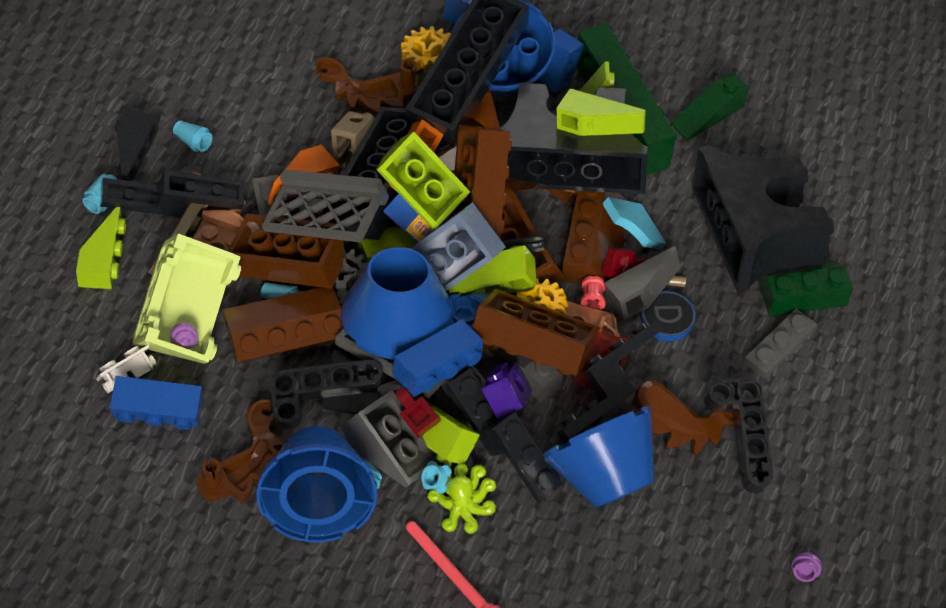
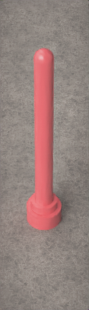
M409 521L406 524V530L476 608H500L498 605L488 604L416 522Z

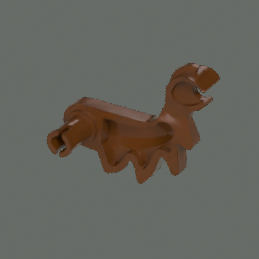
M259 400L251 404L247 409L246 419L253 435V443L249 449L222 462L210 459V466H208L207 460L203 462L202 472L197 477L196 482L198 493L202 498L208 501H216L231 495L243 504L251 497L253 484H258L262 471L278 453L277 450L283 447L282 439L270 432V427L275 420L274 413L270 416L262 414L271 412V402L269 400Z

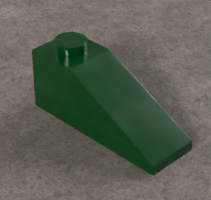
M730 72L712 83L670 125L686 141H689L745 107L749 87L733 72Z

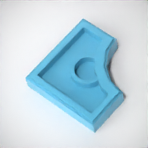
M608 197L602 203L614 224L628 230L638 239L643 247L660 250L666 245L665 240L642 204Z

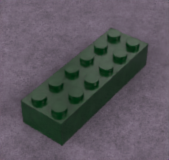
M607 23L579 31L578 40L584 46L576 68L583 80L587 83L604 62H609V72L614 73V88L626 89L625 104L646 110L644 133L633 134V136L648 147L647 175L670 168L671 159L674 155L675 140H677L676 130L667 122L662 107L658 106L654 101L652 91L649 87L646 88L639 70L633 67L628 52L623 50L619 44L617 34L611 31Z

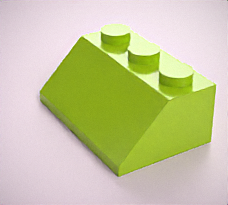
M414 131L402 137L384 155L376 169L433 230H436L470 193L465 185Z

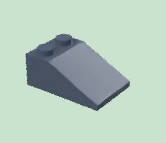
M472 202L410 249L419 252L428 260L444 289L448 291L495 258L506 246Z

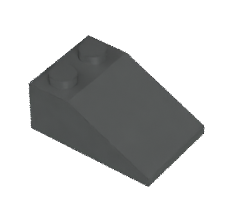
M391 390L338 428L351 447L360 456L406 488L421 477L428 462L435 461L438 464L440 461L436 459L437 453L427 447L423 437L417 438L399 415L405 408Z

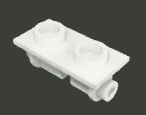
M135 346L124 354V360L117 364L112 360L100 368L102 373L99 374L96 380L99 381L103 378L105 380V383L102 384L103 388L107 393L113 391L116 376L129 377L127 372L130 371L134 378H139L152 371L153 366L157 363L152 355L147 357L145 354L149 346H145L142 349L139 346Z

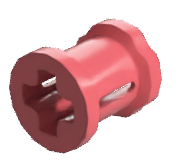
M588 276L582 280V291L584 292V296L581 298L582 306L602 310L605 307V298L603 297L605 281L601 277Z

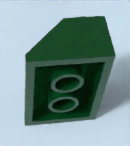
M834 260L824 261L823 267L783 270L757 280L769 317L791 314L796 308L801 312L848 306L853 291L846 266Z

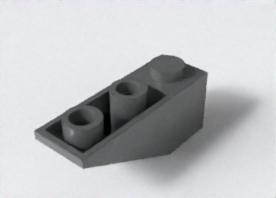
M673 246L604 283L608 302L624 321L649 308L681 268L676 247Z

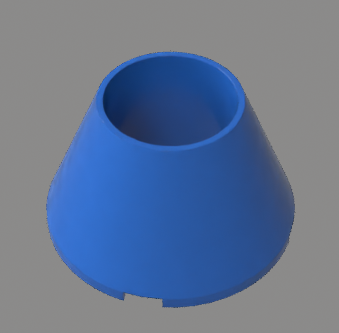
M394 247L380 251L369 261L344 298L341 308V321L346 334L349 333L359 348L378 357L394 359V356L454 324V307L428 260L415 250Z
M649 406L641 408V411L636 413L632 411L569 439V442L560 447L557 445L542 454L544 460L595 508L626 496L655 482L652 411Z
M311 426L294 433L262 471L257 484V504L262 516H266L273 524V528L279 533L304 542H328L343 538L344 533L355 527L358 530L367 522L376 506L377 485L370 468L340 433L328 427ZM311 472H323V473H327V474H323V475H310V474H307V473H311Z

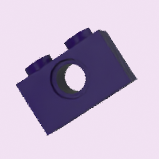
M505 361L494 366L491 369V374L486 377L487 381L483 385L482 391L495 416L499 419L523 408L532 389L517 361L510 364Z

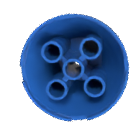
M523 0L517 1L529 6V23L487 92H491L493 95H517L519 83L531 84L539 79L549 68L555 54V34L551 23H548L538 8ZM463 12V14L456 21L452 33L465 12Z

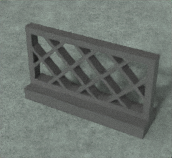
M284 169L280 176L283 185L262 228L265 232L362 242L379 205H386L389 195L381 179ZM288 194L290 196H299L287 204L284 203ZM313 198L323 199L310 207L306 203ZM337 201H347V203L334 210L331 207V204ZM362 203L369 204L367 208L359 212L355 209L356 206ZM302 204L305 205V210L291 216L289 211ZM328 206L330 212L317 219L314 217V213ZM352 209L354 215L340 222L338 216ZM287 213L288 219L279 224L274 223L276 218ZM309 216L313 220L304 226L296 225V223ZM334 218L337 224L328 229L320 227ZM358 221L360 222L356 232L345 231V228Z

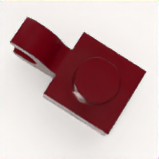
M609 247L602 274L608 277H616L645 262V260L635 259V252L627 248Z
M404 387L395 393L396 397L406 408L399 415L417 438H420L441 421L422 396L414 401Z

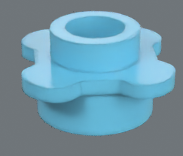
M435 461L428 462L421 475L423 487L428 490L435 489L439 494L445 493L447 491L446 483L451 475V468L448 465L439 466Z

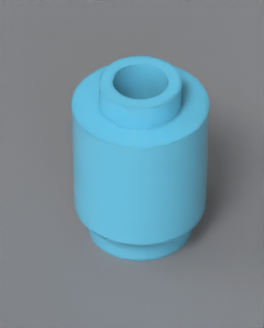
M101 174L84 193L85 197L82 202L92 213L99 214L107 209L106 207H100L101 182L103 178L117 179L113 175Z

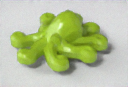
M462 463L455 466L454 474L456 477L452 478L450 475L446 483V493L449 497L437 493L435 489H431L428 492L427 496L430 502H439L441 506L450 510L449 518L442 521V528L445 531L453 532L457 528L458 519L461 516L466 521L463 527L465 532L473 534L478 530L479 525L472 514L488 516L495 512L496 506L493 501H486L482 506L478 505L483 501L488 492H492L496 488V483L493 479L485 478L476 491L479 479L486 475L484 466L475 465L471 469L470 478L466 477L469 472L467 465Z

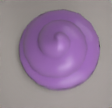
M186 322L175 325L170 332L171 344L190 350L198 342L197 329Z
M810 552L800 553L792 561V571L800 581L811 582L821 573L822 563L820 559Z

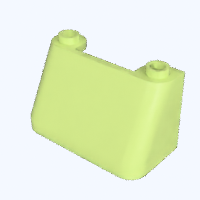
M176 234L167 239L160 250L134 333L133 345L141 348L149 346L148 350L203 364L213 360L217 351V344H214V338L211 337L226 285H229L232 280L236 281L239 277L241 265L238 264L241 256L181 234ZM186 322L197 329L198 342L193 348L189 350L171 344L170 332L175 325Z

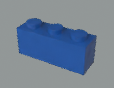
M461 319L394 356L392 375L415 397L422 392L430 391L441 381L451 379L464 368L477 364L482 356L484 340Z
M116 376L110 411L113 417H116V420L124 423H132L135 419L143 420L150 426H162V423L174 424L173 426L177 429L190 430L191 427H199L204 393L202 386Z

